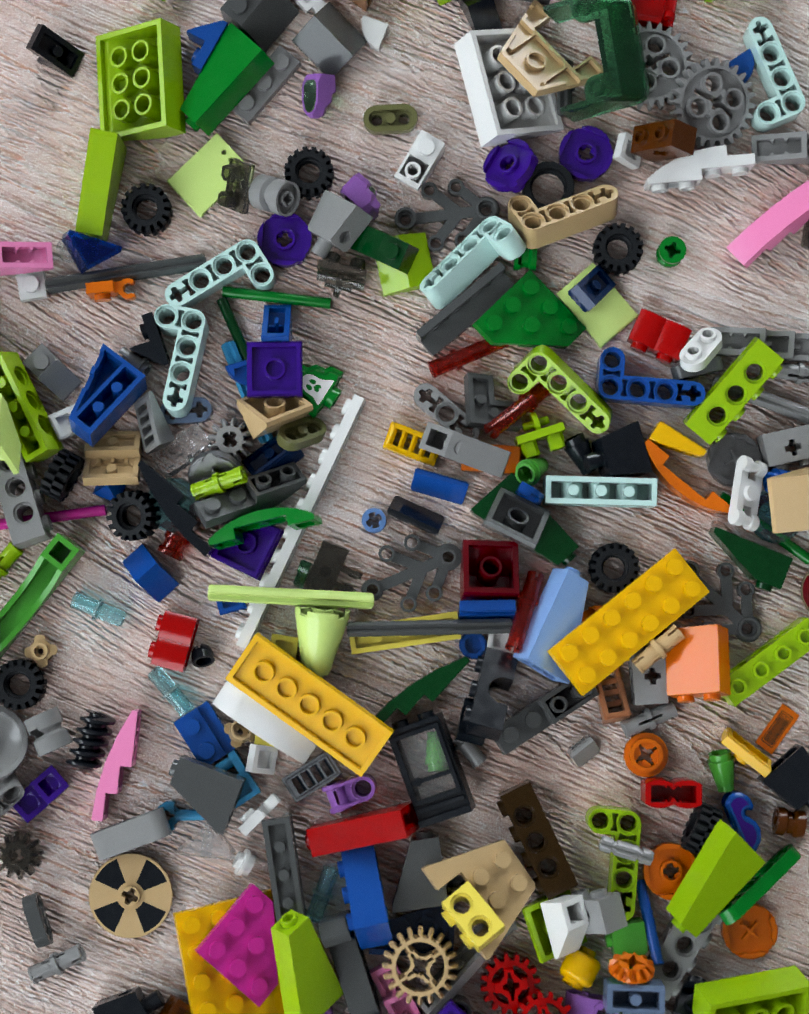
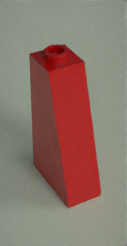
M411 801L315 824L306 829L305 842L307 848L311 850L312 857L408 838L420 828Z

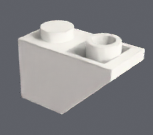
M421 130L394 178L418 191L431 176L443 156L445 143Z
M559 895L540 903L554 959L562 958L579 950L590 923L583 896Z

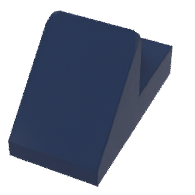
M598 264L569 290L568 295L584 312H587L600 302L617 284Z

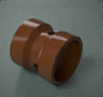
M777 806L772 818V833L781 836L789 833L793 838L802 839L807 826L806 812L803 810L791 812L784 807Z

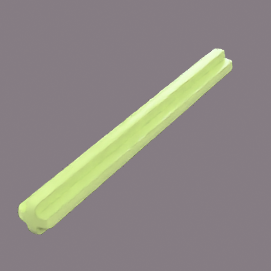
M211 584L208 587L209 601L372 609L374 606L373 593L215 584Z

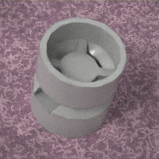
M260 174L250 184L249 201L254 208L288 217L299 206L300 189L295 182Z
M58 707L51 708L23 721L29 736L35 737L33 745L38 757L73 742L67 728L61 727L63 718Z

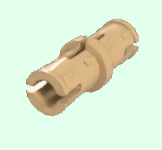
M673 624L656 640L652 639L649 642L650 645L631 661L643 674L660 658L664 660L667 657L666 653L684 640L685 636Z

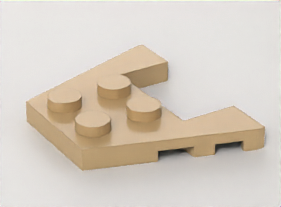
M533 0L518 26L500 51L497 60L533 97L602 81L608 72L592 56L573 68L539 34L537 30L549 23L552 15L538 0Z
M502 839L421 868L435 890L442 888L460 873L466 882H470L505 924V931L480 951L485 960H489L536 888V883L507 842ZM487 926L483 927L475 935H486L488 932Z

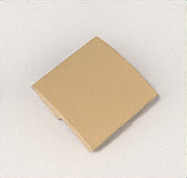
M108 431L94 447L85 442V464L82 476L84 486L139 485L141 470L138 463L142 458L140 431Z

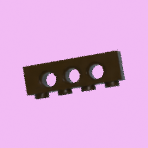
M523 781L498 793L501 801L496 803L503 818L509 816L513 824L508 829L515 843L521 841L525 851L520 854L527 869L533 867L537 877L533 878V881L536 883L535 886L539 894L545 892L547 898L551 899L578 886L579 884L530 781ZM520 808L530 809L531 816L527 821L521 822L516 819V813ZM534 833H539L543 836L542 843L537 847H532L528 844L530 835ZM545 859H552L555 862V866L550 872L540 870V865Z

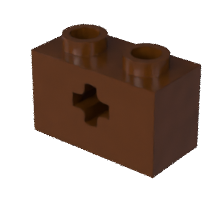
M677 119L634 126L631 153L651 162L692 156L694 154L697 128Z

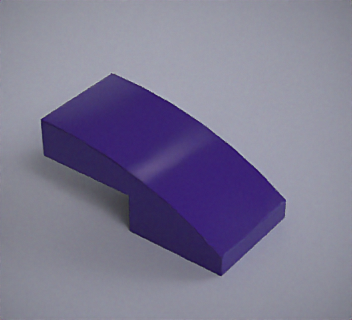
M51 765L24 789V796L13 807L26 823H29L70 785Z

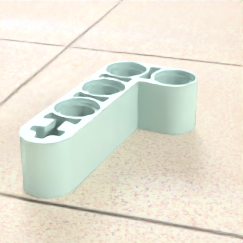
M756 17L745 30L743 41L747 50L750 48L753 54L754 67L769 98L759 104L752 114L753 119L750 120L751 126L756 131L763 133L795 120L804 109L806 101L772 23L766 17ZM763 54L772 55L774 61L769 62L765 60ZM774 78L782 79L785 86H778L774 82ZM785 102H791L795 106L796 111L788 110ZM765 112L769 114L771 121H764L760 117V113Z
M490 216L483 220L422 280L420 290L435 309H443L455 300L498 256L506 260L517 259L525 252L526 244L511 223L497 216Z
M244 239L171 283L165 290V299L170 305L191 308L222 289L223 286H227L245 274L257 290L269 291L274 287L276 277L257 243L250 239ZM246 249L255 250V256L250 260L242 258V253ZM223 263H230L232 265L231 271L227 274L218 272L219 267ZM259 272H268L270 277L266 282L259 283L256 281V276ZM201 277L209 279V283L205 288L195 287L196 281ZM189 285L195 294L191 295L186 286ZM177 292H179L183 298V300L180 302L176 300L175 294Z
M163 304L154 313L155 322L164 335L176 337L163 394V403L171 416L183 418L190 413L209 326L204 314L200 310ZM168 316L175 317L174 321L170 324L162 323ZM194 321L202 322L196 329L189 328V325ZM186 347H196L192 354H183ZM180 373H190L185 381L177 380ZM179 397L182 403H177Z

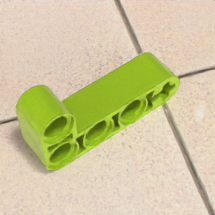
M538 345L533 348L511 371L507 384L513 393L525 394L537 382H540L589 431L600 434L609 428L613 415L610 406L548 346ZM538 355L543 356L547 360V364L538 365L534 361V357ZM522 374L526 376L528 382L524 384L519 383L515 375ZM555 375H562L567 383L558 384L553 377ZM576 394L583 395L586 398V402L577 403L573 396ZM602 415L604 417V419H594L595 416L600 417Z
M595 805L587 810L585 821L595 833L611 835L614 841L618 839L640 847L641 819L633 810L625 807ZM596 813H605V823L601 826H594L592 823L593 816ZM632 815L633 825L627 829L621 828L620 821L622 817ZM610 852L607 892H615L616 890L622 893V901L626 905V907H623L626 920H629L635 912L639 860L634 862L615 856L613 852ZM628 872L629 880L627 883L617 884L616 876L618 873Z

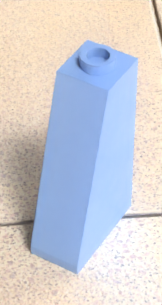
M566 566L565 569H552L513 655L515 659L551 681L569 684L570 680L547 651L582 623L589 584L587 580L580 576L581 573L578 570Z

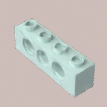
M546 475L543 478V505L654 508L657 506L658 478Z

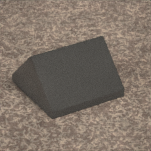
M330 2L319 10L292 40L323 74L336 75L367 43L356 28Z
M501 487L482 526L529 550H533L539 541L550 511Z

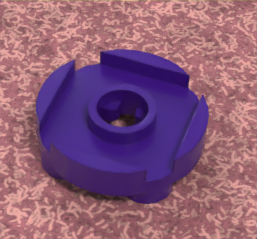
M582 126V128L574 131L571 130L564 136L558 152L559 164L563 165L571 173L574 180L581 182L596 181L607 172L613 160V149L608 136L602 130L593 126ZM586 148H589L591 150L590 155L593 158L583 160L578 151H584Z
M510 139L507 140L509 144L502 147L497 145L490 151L485 159L483 171L486 173V181L496 191L518 193L523 190L525 183L532 176L538 164V158L525 141ZM514 162L512 167H510L509 169L505 168L507 164L511 165Z
M293 213L288 217L273 214L271 218L267 219L260 226L257 243L268 262L277 267L289 268L305 261L312 247V235L308 231L306 222L297 214ZM283 233H287L288 237L293 239L286 247L277 242L278 238L283 237Z

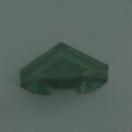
M305 560L300 562L297 569L298 573L293 581L294 586L301 589L304 588L313 566L312 563Z

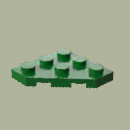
M531 270L520 278L472 325L492 346L518 345V347H536L538 345L555 347L556 349H566L587 329Z

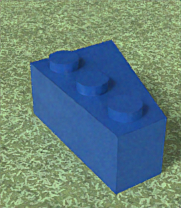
M104 343L95 365L91 368L86 385L82 388L69 416L71 431L91 447H94L147 390L146 375Z
M374 845L341 851L342 861H337L340 878L345 877L346 887H342L344 904L350 905L351 913L346 914L349 931L354 930L361 950L389 944V941L393 940V935L390 930L388 909L385 903L384 889Z

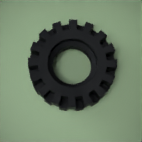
M307 146L302 147L303 150L300 152L298 149L295 150L294 155H290L287 158L288 163H285V179L295 182L299 186L301 199L303 197H306L307 200H312L311 197L321 198L320 195L325 190L328 191V188H331L333 185L334 171L329 156L326 157L324 151H317L316 147H312L311 150H308ZM306 164L317 166L320 170L319 178L312 183L302 181L299 177V171L302 166Z
M141 183V187L137 188L135 185L131 187L132 192L127 191L125 193L126 199H122L121 204L123 208H121V213L127 225L139 235L142 233L144 236H149L152 233L155 236L158 235L157 231L161 230L163 232L166 230L165 225L170 224V216H173L172 205L166 193L160 187L156 188L154 184L150 183L149 186H146L145 183ZM145 200L153 201L157 205L156 215L148 220L141 219L137 215L138 205Z
M613 223L610 227H604L594 241L592 254H594L593 260L606 270L608 275L610 273H614V276H619L620 273H623V275L627 274L636 267L643 255V240L640 241L641 235L639 232L635 233L633 231L635 228L632 226L627 228L624 223H621L620 226L617 223ZM613 240L623 241L628 247L627 256L622 259L612 258L607 250L608 244Z
M62 448L54 456L53 462H50L48 465L49 468L44 473L45 477L41 480L40 492L58 502H63L69 496V492L73 490L74 484L77 483L78 477L82 473L81 470L84 468L85 462L84 458Z
M141 490L126 491L117 494V498H112L110 503L113 506L107 507V511L111 512V515L106 516L107 521L112 520V524L108 526L110 530L116 529L113 533L116 537L121 536V540L135 541L148 538L147 536H152L155 533L153 530L159 527V524L155 522L161 520V515H156V511L161 510L160 506L153 505L157 500L149 498L151 494L148 492L143 493ZM131 505L137 506L141 513V521L137 526H132L127 520V509Z
M611 543L603 545L593 552L588 563V574L591 576L592 583H595L596 587L604 590V592L617 593L639 576L637 575L640 571V567H638L639 559L635 557V552L632 549L630 550L624 544ZM616 557L624 564V572L617 579H611L604 573L603 565L608 558Z
M19 659L8 661L7 664H3L0 667V703H4V707L12 708V710L26 709L41 701L43 698L41 697L42 694L46 692L44 687L47 684V679H44L43 675L45 673L39 669L36 663H32L31 660ZM18 673L24 674L30 681V688L24 695H16L10 688L12 677Z
M703 801L702 805L694 808L693 813L690 814V819L685 825L686 828L683 830L680 844L681 848L696 855L699 854L716 823L723 818L722 810Z

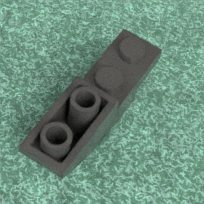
M291 462L249 476L248 482L244 483L242 487L195 502L194 511L206 529L225 522L229 523L248 513L274 508L305 485L306 478L295 462Z
M571 682L569 684L562 683L509 716L504 722L499 740L495 742L503 755H506L548 726L557 723L599 695L594 687L587 694L581 696Z

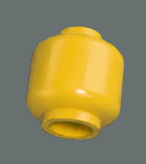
M581 946L579 950L566 955L559 970L563 976L562 981L579 991H582L583 988H590L601 968L600 962L595 958L596 952Z

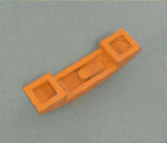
M647 439L644 441L653 472L670 491L699 509L716 514H728L730 505L713 491L703 498L663 465L670 457L651 440Z

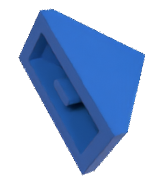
M264 305L262 342L292 341L291 305Z
M141 544L122 562L134 580L159 603L179 585L177 580L144 544Z

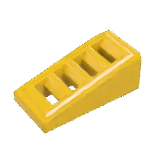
M393 421L391 422L383 449L433 467L438 457L434 453H430L429 458L424 457L426 450L421 448L418 454L413 453L417 440L422 439L424 433ZM398 431L402 435L398 446H395L393 442ZM407 436H413L409 449H403Z
M662 421L655 425L647 439L659 447L695 458L703 457L707 452L705 448Z

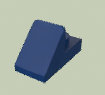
M224 20L186 31L189 40L201 46V48L198 47L194 51L191 59L195 74L199 75L228 26V23Z

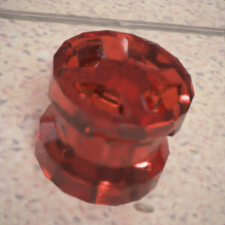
M166 530L164 534L165 540L163 544L159 545L157 550L182 562L184 557L182 553L191 543L187 539Z

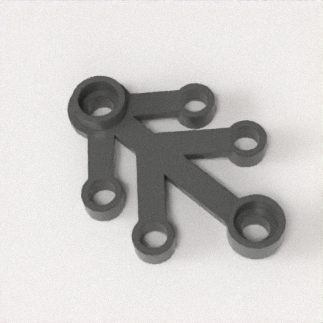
M452 179L449 182L448 193L453 197L460 196L471 205L469 207L458 206L437 190V186L434 183L426 182L421 187L422 197L426 200H433L445 210L415 213L411 208L403 207L395 214V224L402 231H410L418 224L446 221L436 235L431 236L428 240L429 250L433 253H439L444 247V241L462 219L473 218L464 232H459L455 236L454 243L456 247L459 245L457 241L459 237H467L486 218L490 216L498 217L500 207L498 202L491 197L479 198L464 186L460 179ZM453 184L460 185L461 190L458 192L452 191L451 186ZM431 187L434 189V193L427 195L424 189ZM483 207L490 208L491 213L489 215L482 214L481 209ZM403 217H409L411 222L408 225H403L400 220ZM433 240L440 241L441 246L439 248H433L431 246V242Z
M414 534L406 536L404 546L407 550H418L433 557L424 562L398 553L389 545L382 546L378 552L379 558L382 561H391L408 569L380 581L369 579L363 583L361 592L368 593V586L376 585L378 588V592L374 595V601L381 598L383 591L413 579L406 597L400 603L401 609L404 612L410 613L417 607L416 599L427 572L438 568L433 584L426 590L428 600L432 602L438 601L442 597L441 589L448 571L456 569L461 563V551L457 546L447 543L436 547L421 541ZM415 538L417 546L414 548L408 547L407 540ZM386 548L392 551V556L389 559H384L381 555L382 551ZM451 552L454 557L453 561L445 562L443 554ZM431 588H436L439 591V596L436 599L430 598L428 594ZM406 599H411L414 602V607L410 610L405 609L403 606V602Z
M686 561L710 591L705 597L713 605L692 606L693 612L690 616L683 614L681 617L692 619L695 616L725 615L734 623L721 624V626L728 628V635H736L742 642L757 640L761 635L762 626L760 621L753 616L752 595L755 591L753 584L745 581L739 583L736 587V592L741 597L740 614L733 608L732 576L734 575V567L732 564L725 562L719 564L716 568V573L720 578V595L699 576L698 565L693 561ZM723 566H727L730 569L729 575H722L721 568ZM745 584L750 588V592L747 595L741 592V587ZM706 621V622H703L700 626H702V625H707V624L712 625V624H714V623H713V622H710V621ZM746 623L751 626V632L745 634L742 629Z

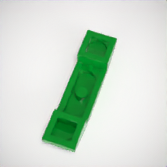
M296 508L258 510L229 522L214 533L208 542L209 546L221 550L244 544V532L287 522L291 528L300 530L322 524V518L314 513Z

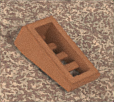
M620 667L612 672L614 673V678L604 679L595 686L599 693L597 701L603 725L630 719L632 715ZM613 684L617 685L616 689L603 691L602 688ZM619 695V700L610 702L605 700V698ZM621 707L622 711L608 712V709Z

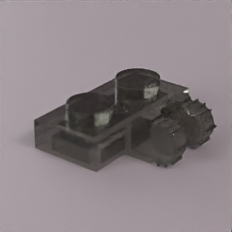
M323 540L303 589L332 591L335 587L342 591L356 592L352 586L337 582L340 572L348 574L349 577L361 580L363 574L343 566L349 553L348 550Z

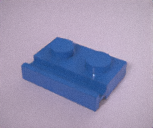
M459 600L458 618H510L514 624L516 600Z
M209 700L173 722L197 760L211 765L236 749L231 746V739L224 732L225 725Z

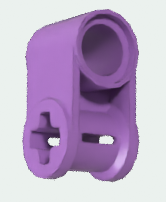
M364 773L362 777L356 775L347 779H341L321 787V789L327 794L331 806L330 814H335L371 799L376 791L377 783L372 775ZM360 780L369 782L371 791L367 794L360 793L356 787L357 782Z
M577 989L566 990L564 1005L569 1004L571 1006L567 1014H601L600 1011L604 1008L603 995Z

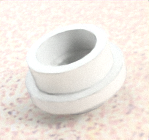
M246 848L243 852L239 851L236 854L232 863V867L235 868V875L240 876L242 874L248 876L256 860V856L251 854V850Z

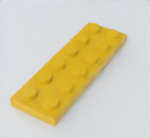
M674 548L547 652L581 696H583L710 591L676 548Z
M260 633L254 635L225 678L360 777L363 776L394 732V729Z

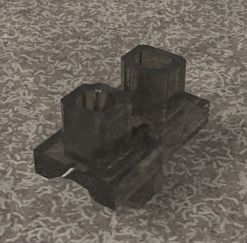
M230 158V163L222 166L221 176L224 181H227L226 191H221L218 194V205L241 214H248L250 204L249 188L253 181L255 165L242 162L237 158Z
M331 251L325 260L319 259L316 280L325 282V287L334 288L333 297L339 298L341 290L351 292L352 289L364 291L367 276L364 259L351 258L350 266L340 264L341 255Z

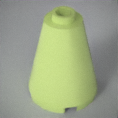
M295 605L300 661L304 666L323 678V676H327L330 673L351 611L349 608H344V611H341L336 607H301Z

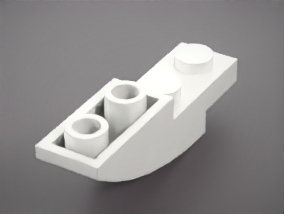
M726 145L696 150L692 156L677 158L658 169L647 178L644 184V191L652 190L653 194L665 193L668 189L679 188V191L682 192L691 191L702 181V175H705L707 179L720 177L724 173H731L732 176L746 175L756 164L755 153L727 155Z

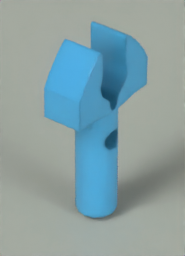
M166 801L158 807H163L164 811L166 810L174 814L168 820L171 830L175 829V824L179 821L204 820L195 809L180 810L175 806V801Z

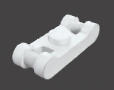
M746 455L738 458L728 512V522L738 527L742 525L744 529L752 532L758 529L760 519L757 514L762 481L768 472V465L758 460L754 462L751 457Z

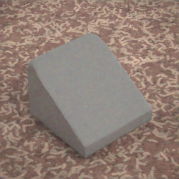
M586 735L568 749L567 753L578 767H582L597 755L600 749L593 738Z

